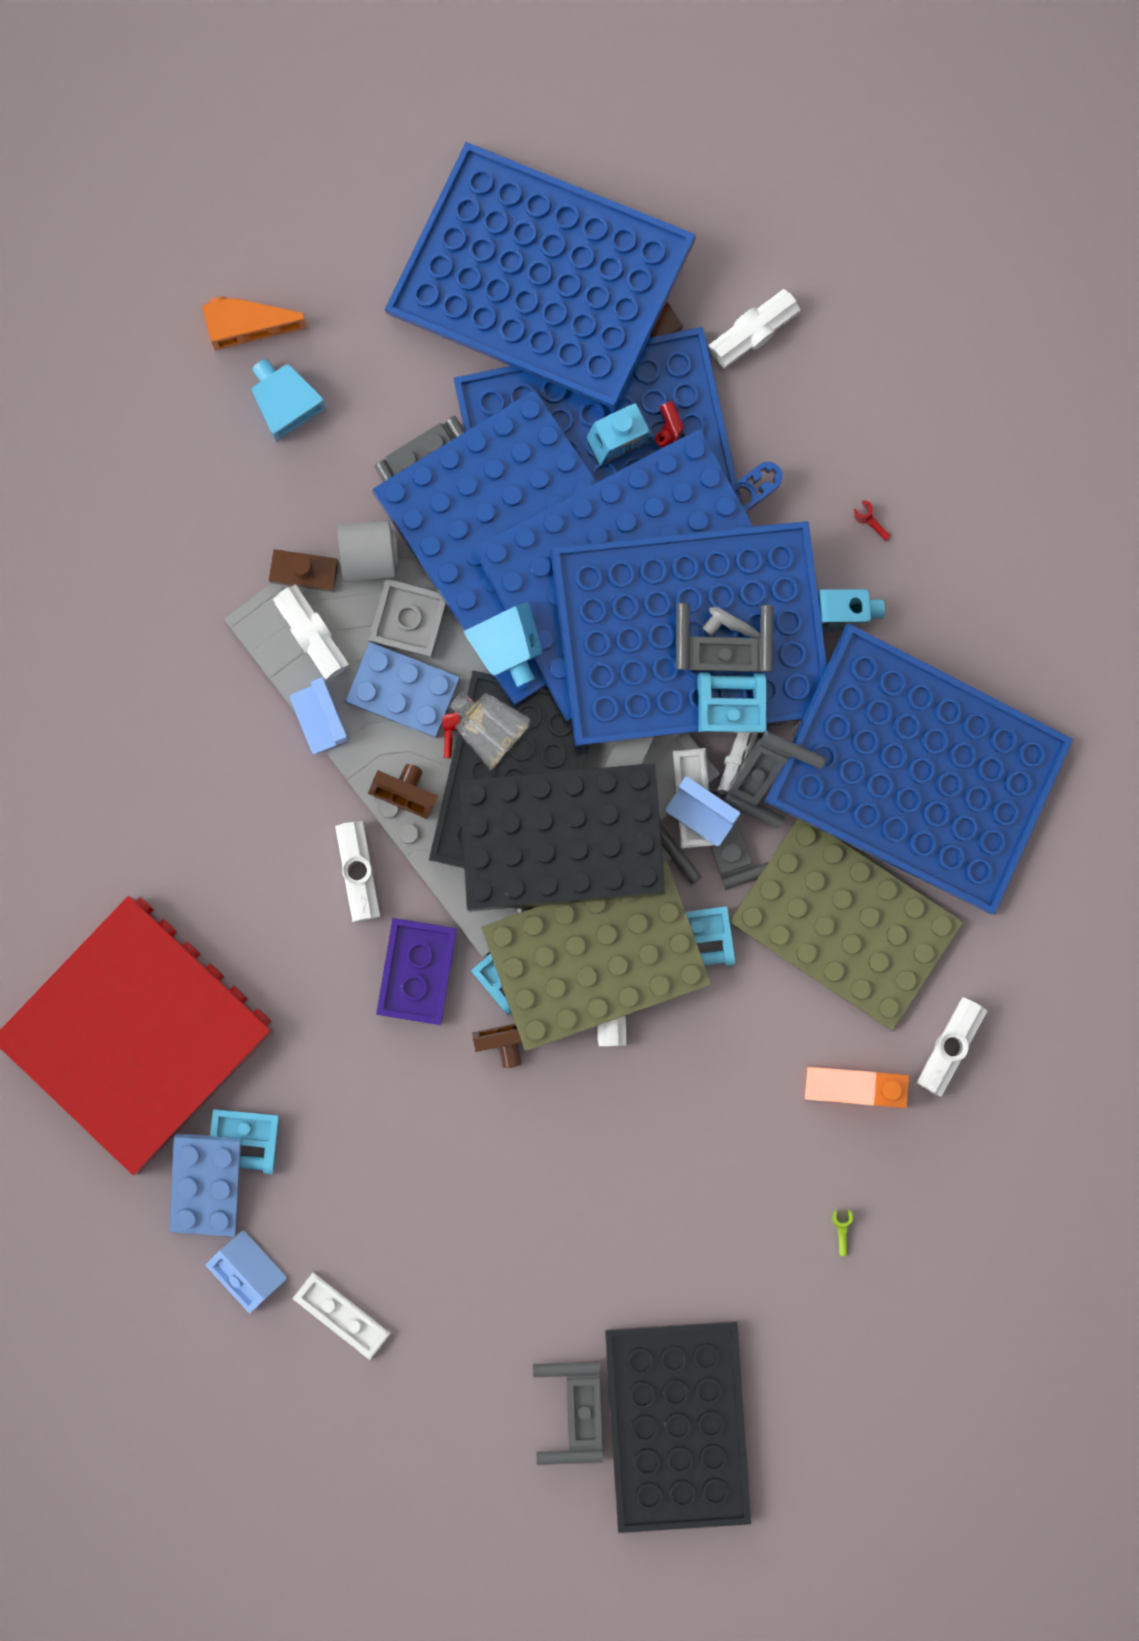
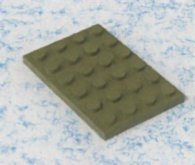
M798 818L729 921L731 925L891 1031H893L963 924V921L836 837Z
M667 861L663 862L665 895L541 905L481 927L525 1051L711 985Z

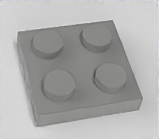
M385 578L368 640L374 644L432 659L446 603L439 592Z

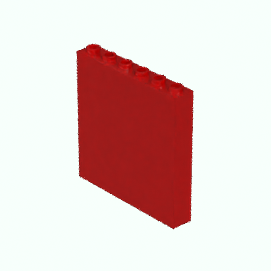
M127 896L0 1029V1049L132 1175H138L267 1039L273 1030L268 1026L272 1021L259 1008L253 1012L245 1004L248 998L237 987L233 986L229 989L221 981L225 976L210 963L206 967L197 959L201 953L188 941L181 944L174 937L177 930L165 919H162L159 923L151 915L154 909L142 897L135 900L133 897Z

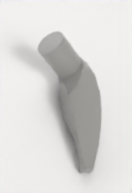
M710 607L709 611L712 617L702 627L711 636L724 624L732 631H738L751 638H760V633L756 629L719 607Z

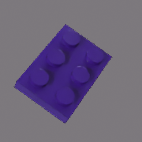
M392 918L376 1015L441 1025L457 928Z

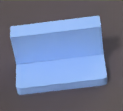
M323 677L311 681L312 686L290 695L291 703L310 750L314 755L349 741Z
M687 776L679 785V790L666 807V812L717 847L721 845L740 817L739 811Z
M241 1231L205 1265L249 1314L287 1279L285 1274L245 1231Z

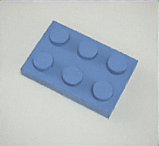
M369 642L345 702L437 738L442 726V718L448 711L460 677Z
M175 1134L169 1232L236 1236L242 1138Z

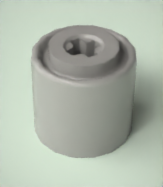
M389 520L337 525L343 582L396 576L395 567H399L395 529H391Z

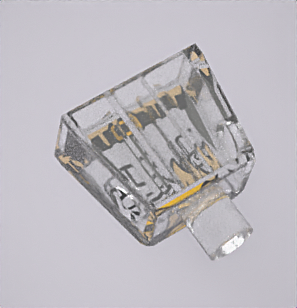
M461 692L450 705L455 712L463 717L456 726L457 732L491 771L531 725V720L527 716L487 693L475 703L465 693Z

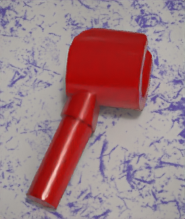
M863 500L862 505L869 513L861 515L854 508L855 520L861 524L867 523L884 541L888 540L891 535L873 516L872 504L867 500Z
M458 712L445 714L442 718L445 737L443 758L451 759L452 731L459 730L461 723Z

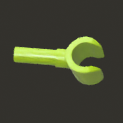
M849 1209L847 1210L848 1220L847 1223L843 1224L838 1222L836 1218L837 1210H835L831 1220L833 1225L837 1227L839 1235V1256H847V1227L852 1222V1212Z

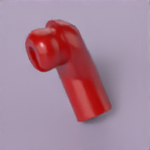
M673 401L659 407L665 424L660 432L656 434L655 441L661 448L679 440L684 430V425Z

